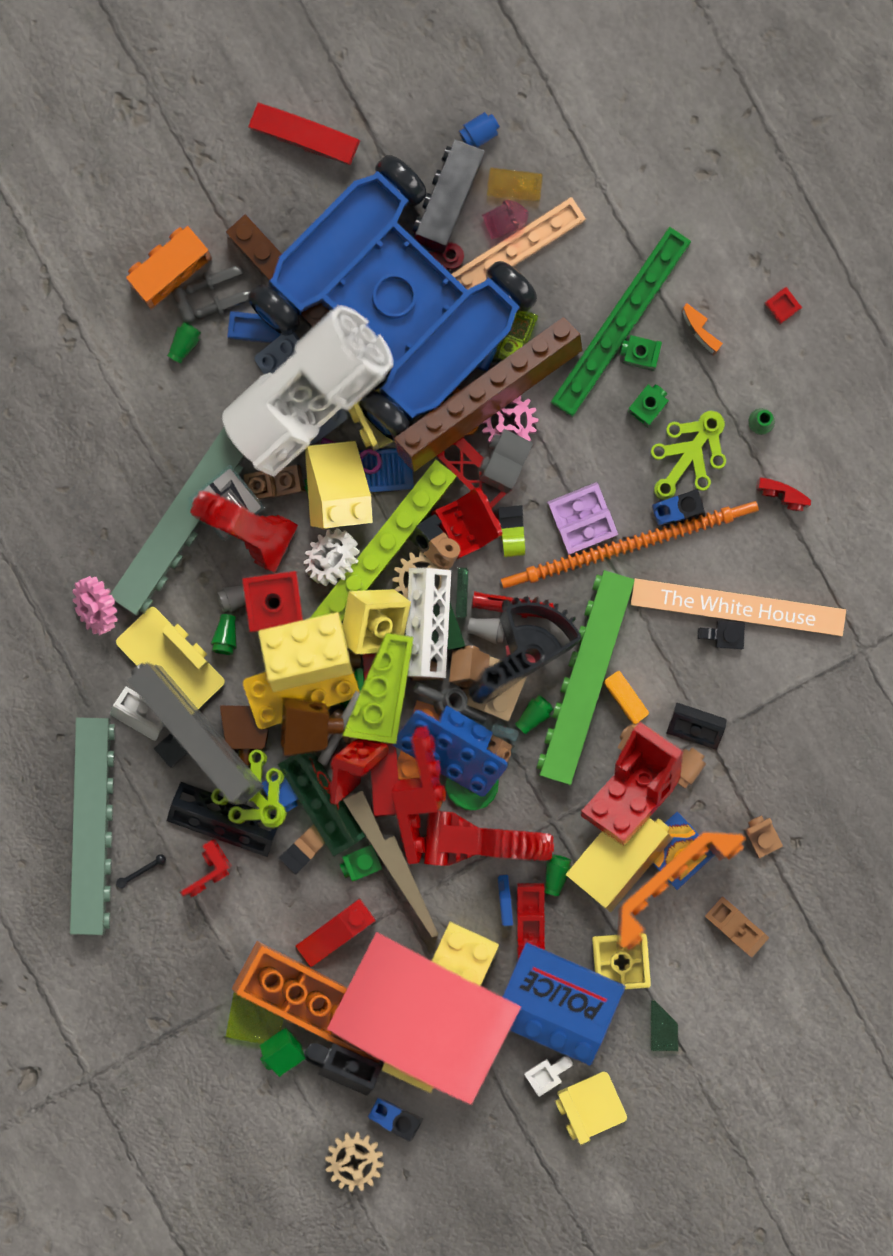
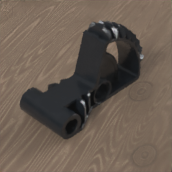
M525 596L522 601L518 597L513 598L512 602L508 599L504 600L499 619L511 654L494 665L486 667L470 685V698L478 704L487 703L523 678L571 650L581 639L580 632L573 624L576 620L575 617L568 619L566 617L567 609L559 612L558 604L549 607V599L544 600L542 604H540L539 597H535L532 602H530L528 596ZM527 613L548 619L564 632L570 643L562 647L553 634L536 625H520L515 627L512 614ZM525 654L532 655L535 659V663L529 662L526 659Z

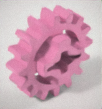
M520 395L509 403L517 405L514 409L502 408L495 413V416L498 418V425L495 429L492 427L491 417L482 423L487 425L482 430V433H490L491 435L488 439L489 443L494 434H500L503 429L531 441L528 433H536V429L531 425L538 423V418L532 417V414L536 412V408H528L529 399L522 402ZM524 413L527 417L526 429L520 424V417ZM503 415H506L508 418L513 415L516 426L510 424L504 426L505 419Z
M89 576L75 583L76 589L72 590L76 596L73 599V602L77 604L75 611L78 616H81L80 621L86 622V629H92L93 634L98 633L101 635L115 628L114 623L118 620L114 615L117 612V609L113 607L115 600L112 595H109L110 590L104 589V582H98L97 577L91 578Z

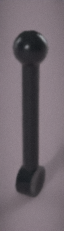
M159 854L156 856V860L126 878L121 877L117 879V887L125 888L129 881L158 864L163 865L166 862V857Z

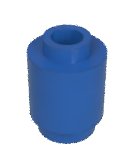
M484 112L464 124L463 129L458 132L464 143L478 148L498 135L497 129L500 126L492 114L488 116Z

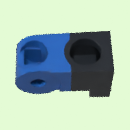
M698 489L652 505L658 526L705 513Z
M379 1097L368 1115V1118L409 1142L413 1140L423 1121V1118Z

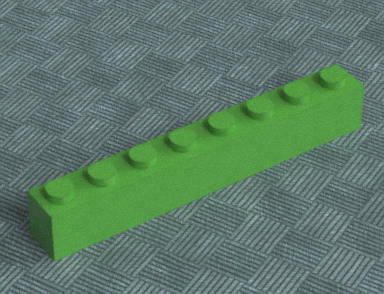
M606 570L602 572V576L596 575L592 590L597 592L594 601L588 600L584 613L585 616H588L586 627L580 626L579 629L581 634L579 642L581 643L578 652L572 651L568 664L569 667H572L570 678L564 677L560 692L565 694L562 703H556L552 718H556L554 729L548 728L544 743L549 744L546 755L540 754L536 769L540 770L539 776L568 785L572 783L635 579Z

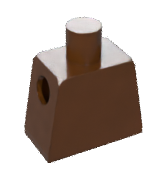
M283 697L281 747L284 756L325 750L328 746V734H343V718H329L326 704Z
M220 705L225 741L232 749H238V756L246 765H251L249 754L254 749H266L270 727L265 729L257 727L250 706Z

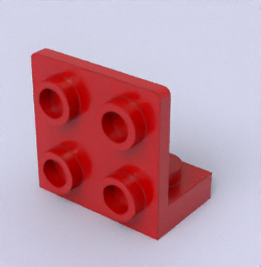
M356 738L339 754H336L331 762L333 776L329 786V792L331 793L330 803L338 804L360 784L361 776L366 774L388 754L389 745L379 741Z
M216 839L204 844L203 848L205 851L202 852L207 864L210 867L214 865L216 870L180 892L182 896L189 894L192 898L207 889L204 885L206 882L212 879L213 883H216L229 875L227 869L232 867Z

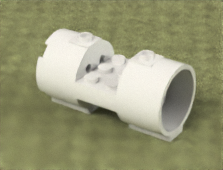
M338 306L335 310H332L298 341L295 347L296 353L273 374L270 372L263 374L224 410L222 419L227 434L241 453L253 462L255 469L274 477L310 445V441L318 435L319 428L341 408L345 410L351 408L385 377L384 375L393 366L391 352L382 336L376 337L371 329L365 326L369 322L354 310L344 306Z

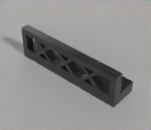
M180 782L169 809L167 822L268 857L278 827L268 831L258 826L257 823L261 822V820H245L241 824H236L230 821L228 813L233 807H240L244 810L256 808L245 804L228 802L225 805H219L221 808L219 811L209 810L207 804L214 803L211 799V792ZM184 792L194 796L196 801L187 802L181 800L180 797ZM219 795L217 796L218 801H221L224 798ZM270 814L271 819L276 818L275 815Z

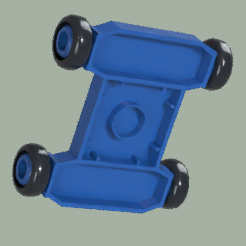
M386 155L377 162L374 175L354 181L279 257L274 276L269 281L268 286L264 284L257 285L249 293L248 300L254 311L263 321L284 336L291 335L300 326L298 315L319 303H322L330 312L338 306H344L363 316L369 322L365 326L371 329L376 337L381 335L392 355L393 366L390 368L391 372L380 393L377 391L368 392L360 400V408L375 428L395 442L394 438L411 426L410 421L415 417L436 409L510 332L516 312L529 311L537 302V294L530 282L517 269L504 261L494 262L486 270V281L467 290L397 223L403 209L407 205L411 207L419 205L425 199L427 192L422 180L405 162L393 155Z

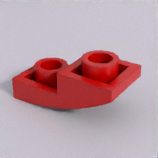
M762 477L757 480L756 490L762 491V495L768 497H778V493H781V504L788 505V510L803 511L804 507L808 508L811 506V500L806 495L787 484Z

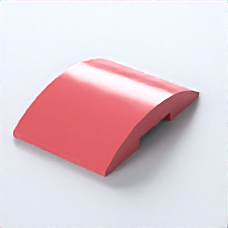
M376 932L327 1029L405 1073L464 1102L472 1104L521 1006Z

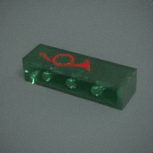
M315 752L292 755L277 765L333 857L366 837L343 799L336 805L330 803L331 793L329 792V786L332 780L322 764L317 761L318 757Z

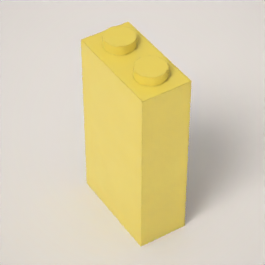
M649 818L624 846L602 831L566 875L609 912H612L673 838L668 833L670 828L660 819L654 822Z

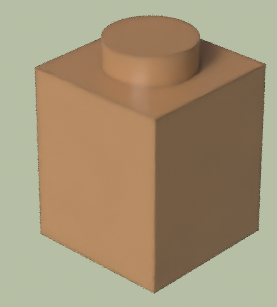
M464 646V649L452 651L449 682L469 689L481 672L489 666L490 655L481 652L480 648L476 646Z

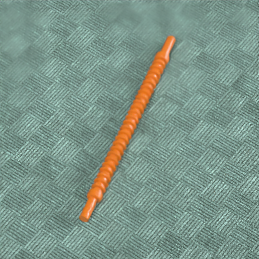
M756 501L733 508L726 506L721 508L720 512L714 510V514L711 515L707 512L705 517L699 515L698 519L692 517L691 521L687 519L684 520V523L678 521L676 526L671 523L669 528L663 526L662 530L656 528L655 532L648 530L646 535L642 532L639 537L637 535H633V539L626 537V541L619 539V543L616 544L612 541L610 546L604 544L603 548H600V546H597L596 550L590 548V552L587 553L583 550L581 555L576 552L574 557L568 555L567 559L563 557L560 558V561L554 559L551 564L547 561L545 566H542V564H538L537 568L530 566L524 572L501 578L500 580L503 589L528 581L535 583L541 577L545 580L547 575L553 577L554 573L560 575V571L567 573V569L570 568L574 571L576 566L582 568L583 564H586V566H589L590 562L596 564L599 559L603 562L605 557L611 559L612 555L618 557L619 553L626 555V551L633 553L635 548L639 551L642 546L648 548V544L655 546V542L662 544L664 539L669 542L671 537L677 539L678 535H681V537H684L685 533L691 535L694 530L698 533L700 528L706 530L707 526L713 528L714 524L720 526L721 522L725 524L731 523L734 518L757 512L759 508Z

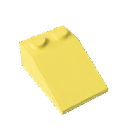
M356 441L307 446L305 448L310 526L331 528L373 523L371 495Z

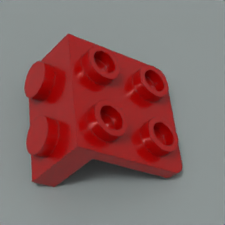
M479 487L431 513L432 516L436 514L442 521L439 528L448 538L456 541L460 546V553L456 560L483 548L503 534L501 524L491 510L487 496Z

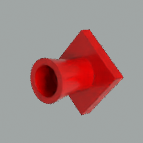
M296 571L242 578L250 633L303 621ZM276 598L279 600L280 604L277 608L270 607L269 602L271 599Z

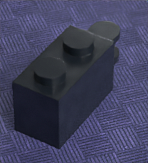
M313 1043L304 1051L305 1060L320 1067L318 1075L366 1096L374 1089L383 1067L382 1064L335 1043L329 1049Z

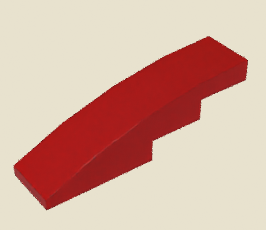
M259 102L248 125L253 131L275 137L279 141L301 147L307 152L351 165L360 143L359 139Z
M517 883V961L526 942L545 950L544 883Z

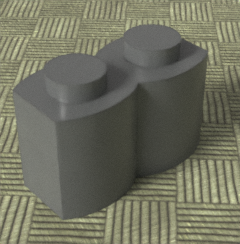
M503 429L500 434L495 433L488 448L492 449L489 458L484 456L478 468V471L482 472L479 480L508 494L518 479L533 443L506 429Z

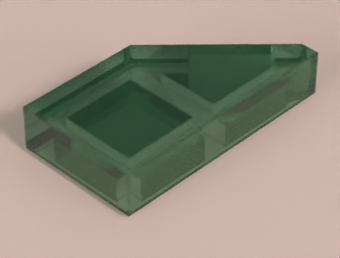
M458 568L456 619H465V617L467 618L468 569Z
M651 1000L650 1050L678 1051V1023L655 1000Z

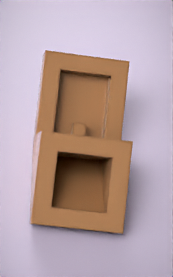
M723 896L705 915L711 923L751 958L769 939L762 930L747 919Z

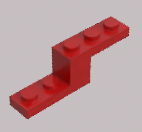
M428 727L416 728L412 737L420 778L397 780L391 791L408 864L419 863L422 854L426 851L425 839L420 837L419 814L439 812L443 801L446 800L445 787L440 785L439 781L440 764L438 760L435 761L433 754L435 742L433 736H429Z

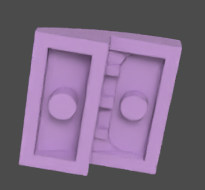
M597 482L547 502L568 554L618 535Z

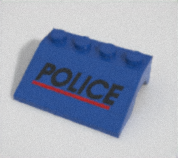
M526 942L502 995L503 998L521 1006L510 1031L591 1066L624 992L625 985Z

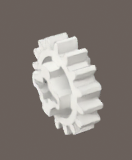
M336 528L334 533L331 530H327L325 537L319 534V541L317 543H310L313 548L311 551H306L305 554L309 559L304 561V564L308 567L305 572L316 583H321L324 586H327L329 582L336 585L338 578L344 581L345 573L353 572L351 565L358 563L354 556L360 553L356 548L358 543L346 531L342 532L338 528Z

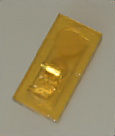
M490 168L487 196L540 202L543 174Z

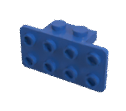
M449 706L444 708L438 721L424 712L416 710L398 733L396 744H393L396 748L416 759L412 737L416 728L428 727L429 736L434 738L435 751L433 754L435 761H439L440 773L482 797L489 792L508 766L506 760L487 750L493 732Z

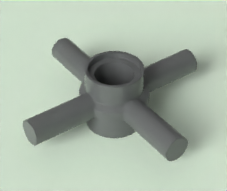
M419 682L414 686L413 691L434 701V710L439 716L444 708L449 706L482 724L487 719L486 713L467 705V696L458 685L450 682L449 688L441 692Z

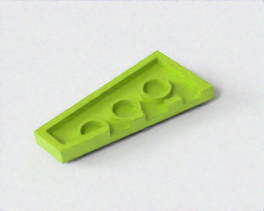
M385 633L342 736L396 744L413 636Z

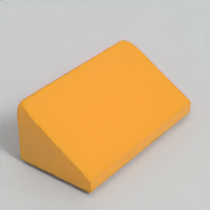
M620 671L615 672L603 681L605 687L632 724H637L649 714V711Z

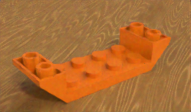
M706 832L697 837L619 908L617 948L620 951L625 947L631 950L643 939L640 934L644 929L630 913L636 916L648 905L645 899L650 895L654 898L657 897L669 886L665 882L670 877L675 880L689 868L685 864L687 861L692 859L695 862L709 849L719 860L725 857L730 860L744 848L740 843L746 838L742 834Z

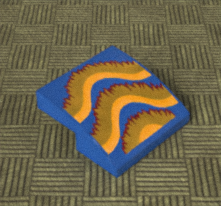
M678 812L665 822L670 828L668 833L673 839L652 863L659 872L700 836ZM709 849L695 862L690 859L685 863L689 868L675 880L670 877L668 881L678 890L715 855Z

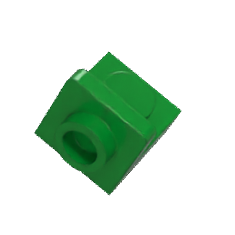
M372 844L343 856L344 862L340 863L345 879L350 877L352 882L382 870Z

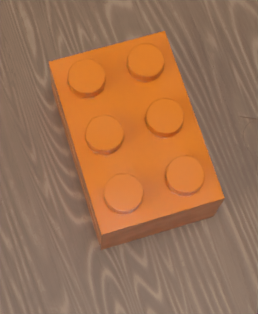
M189 226L184 229L182 227L176 229L169 236L171 240L163 247L161 244L157 245L149 252L150 258L144 263L137 262L128 270L127 281L151 310L212 259L209 250Z

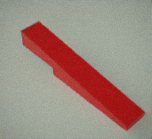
M377 653L363 654L365 680ZM382 742L389 745L388 754L371 768L374 817L397 815L391 792L396 781L399 780L397 749L393 743Z

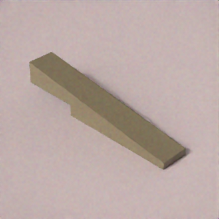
M363 791L343 799L431 937L437 936L438 932L395 835L384 839Z

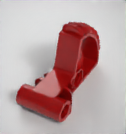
M208 491L199 492L190 510L195 518L245 542V547L249 550L250 556L255 559L253 563L273 573L276 572L298 527V524L280 515L258 517L242 506Z
M454 812L428 813L424 864L450 866L475 855L548 861L552 858V853L554 852V837L549 833L479 828Z

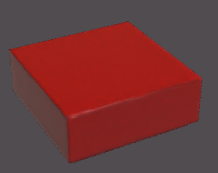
M787 287L764 303L779 324H782L802 308Z

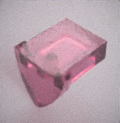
M507 199L502 202V205L483 214L482 217L493 240L521 229L526 224L529 213L519 203Z

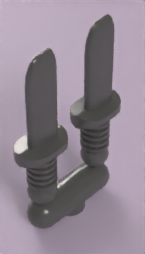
M233 266L209 275L207 271L203 273L205 279L202 278V280L187 284L185 290L181 287L175 288L173 294L184 322L189 324L194 321L195 317L201 319L204 316H209V314H214V312L217 313V311L222 316L224 315L223 310L248 301V295L251 291H241L221 300L216 296L213 297L214 303L198 308L193 313L186 293L192 294L195 291L197 292V290H202V288L205 289L207 286L210 291L215 290L214 285L244 274L243 268L241 266Z

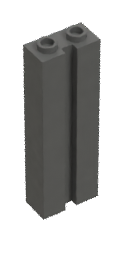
M141 663L132 670V676L127 680L128 683L231 803L246 804L264 787L162 666Z

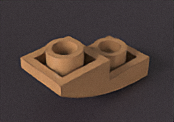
M300 465L284 467L274 477L262 471L244 475L246 489L255 500L305 492Z

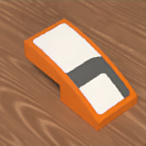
M686 303L682 309V314L688 327L698 341L715 355L723 343L702 328L708 318Z

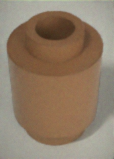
M691 748L689 751L683 750L681 776L677 784L685 789L689 784H693L706 765L702 761L705 756L694 748Z

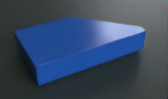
M499 875L498 888L501 922L503 926L513 925L509 878L508 875Z

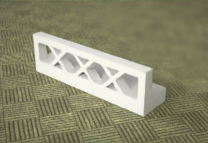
M409 568L408 600L411 601L406 624V635L413 636L414 639L407 676L446 678L451 570ZM435 575H442L441 588L437 591L434 586ZM436 602L440 606V614L437 617L433 614V605ZM435 629L439 634L436 644L431 640L432 632ZM433 656L437 660V672L430 671V660Z

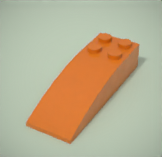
M256 941L232 987V990L237 995L341 1047L377 1063L381 1060L327 1029L348 987Z

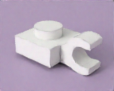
M567 1055L552 1065L548 1059H545L526 1071L524 1075L540 1097L562 1082L558 1075L573 1066V1062Z

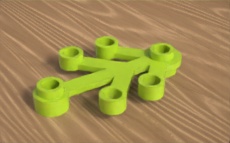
M707 411L700 416L698 421L683 424L671 422L668 424L666 434L673 439L685 433H699L693 441L671 445L658 443L651 448L650 453L655 460H662L665 456L683 454L667 478L660 479L655 484L654 494L658 499L664 501L674 496L676 492L675 484L692 460L696 476L694 480L695 488L699 491H705L710 487L711 480L706 475L702 446L708 439L712 454L709 463L712 468L721 469L725 466L726 457L721 452L719 434L722 433L725 426L721 414L716 411ZM707 420H715L716 427L714 429L708 428ZM675 425L679 428L677 435L670 433L669 428ZM661 447L664 451L663 456H656L654 449ZM716 456L721 457L723 460L722 465L716 466L713 463V458ZM699 478L707 480L706 487L702 488L698 485ZM667 484L670 487V492L668 494L662 493L660 490L661 485Z
M253 750L249 754L251 771L262 783V766L266 764L267 756L260 750ZM257 754H260L261 760L258 763H255V756ZM276 768L269 769L266 773V780L269 782L268 799L261 794L260 790L249 800L253 801L259 809L244 810L240 807H233L228 813L230 821L241 824L245 820H261L262 824L266 827H279L286 818V810L279 803V785L284 781L283 772ZM277 772L278 779L272 781V775ZM219 788L215 789L211 794L212 801L218 805H225L230 802L225 795L221 801L217 800L218 794L221 793ZM273 810H276V811H277V816H276V818L271 819V818H270V813H271ZM240 811L241 817L235 820L234 814Z

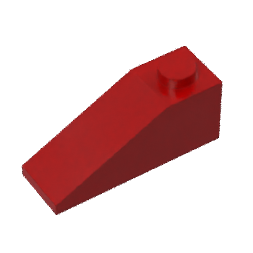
M359 898L295 946L310 967H313L373 923L376 918L362 899Z

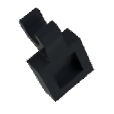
M717 621V629L700 627L698 628L697 639L716 640V648L742 650L744 649L745 622Z

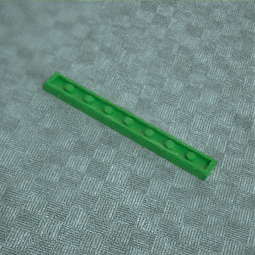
M669 226L551 400V404L570 417L574 416L623 344V341L627 338L690 245L691 240Z

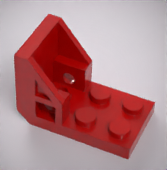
M639 722L630 734L615 763L614 775L582 809L581 817L624 846L675 789L681 776L683 751Z

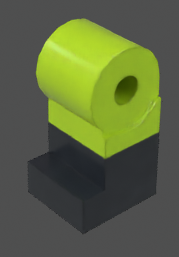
M523 506L499 507L498 517L503 533L501 541L504 557L524 556Z

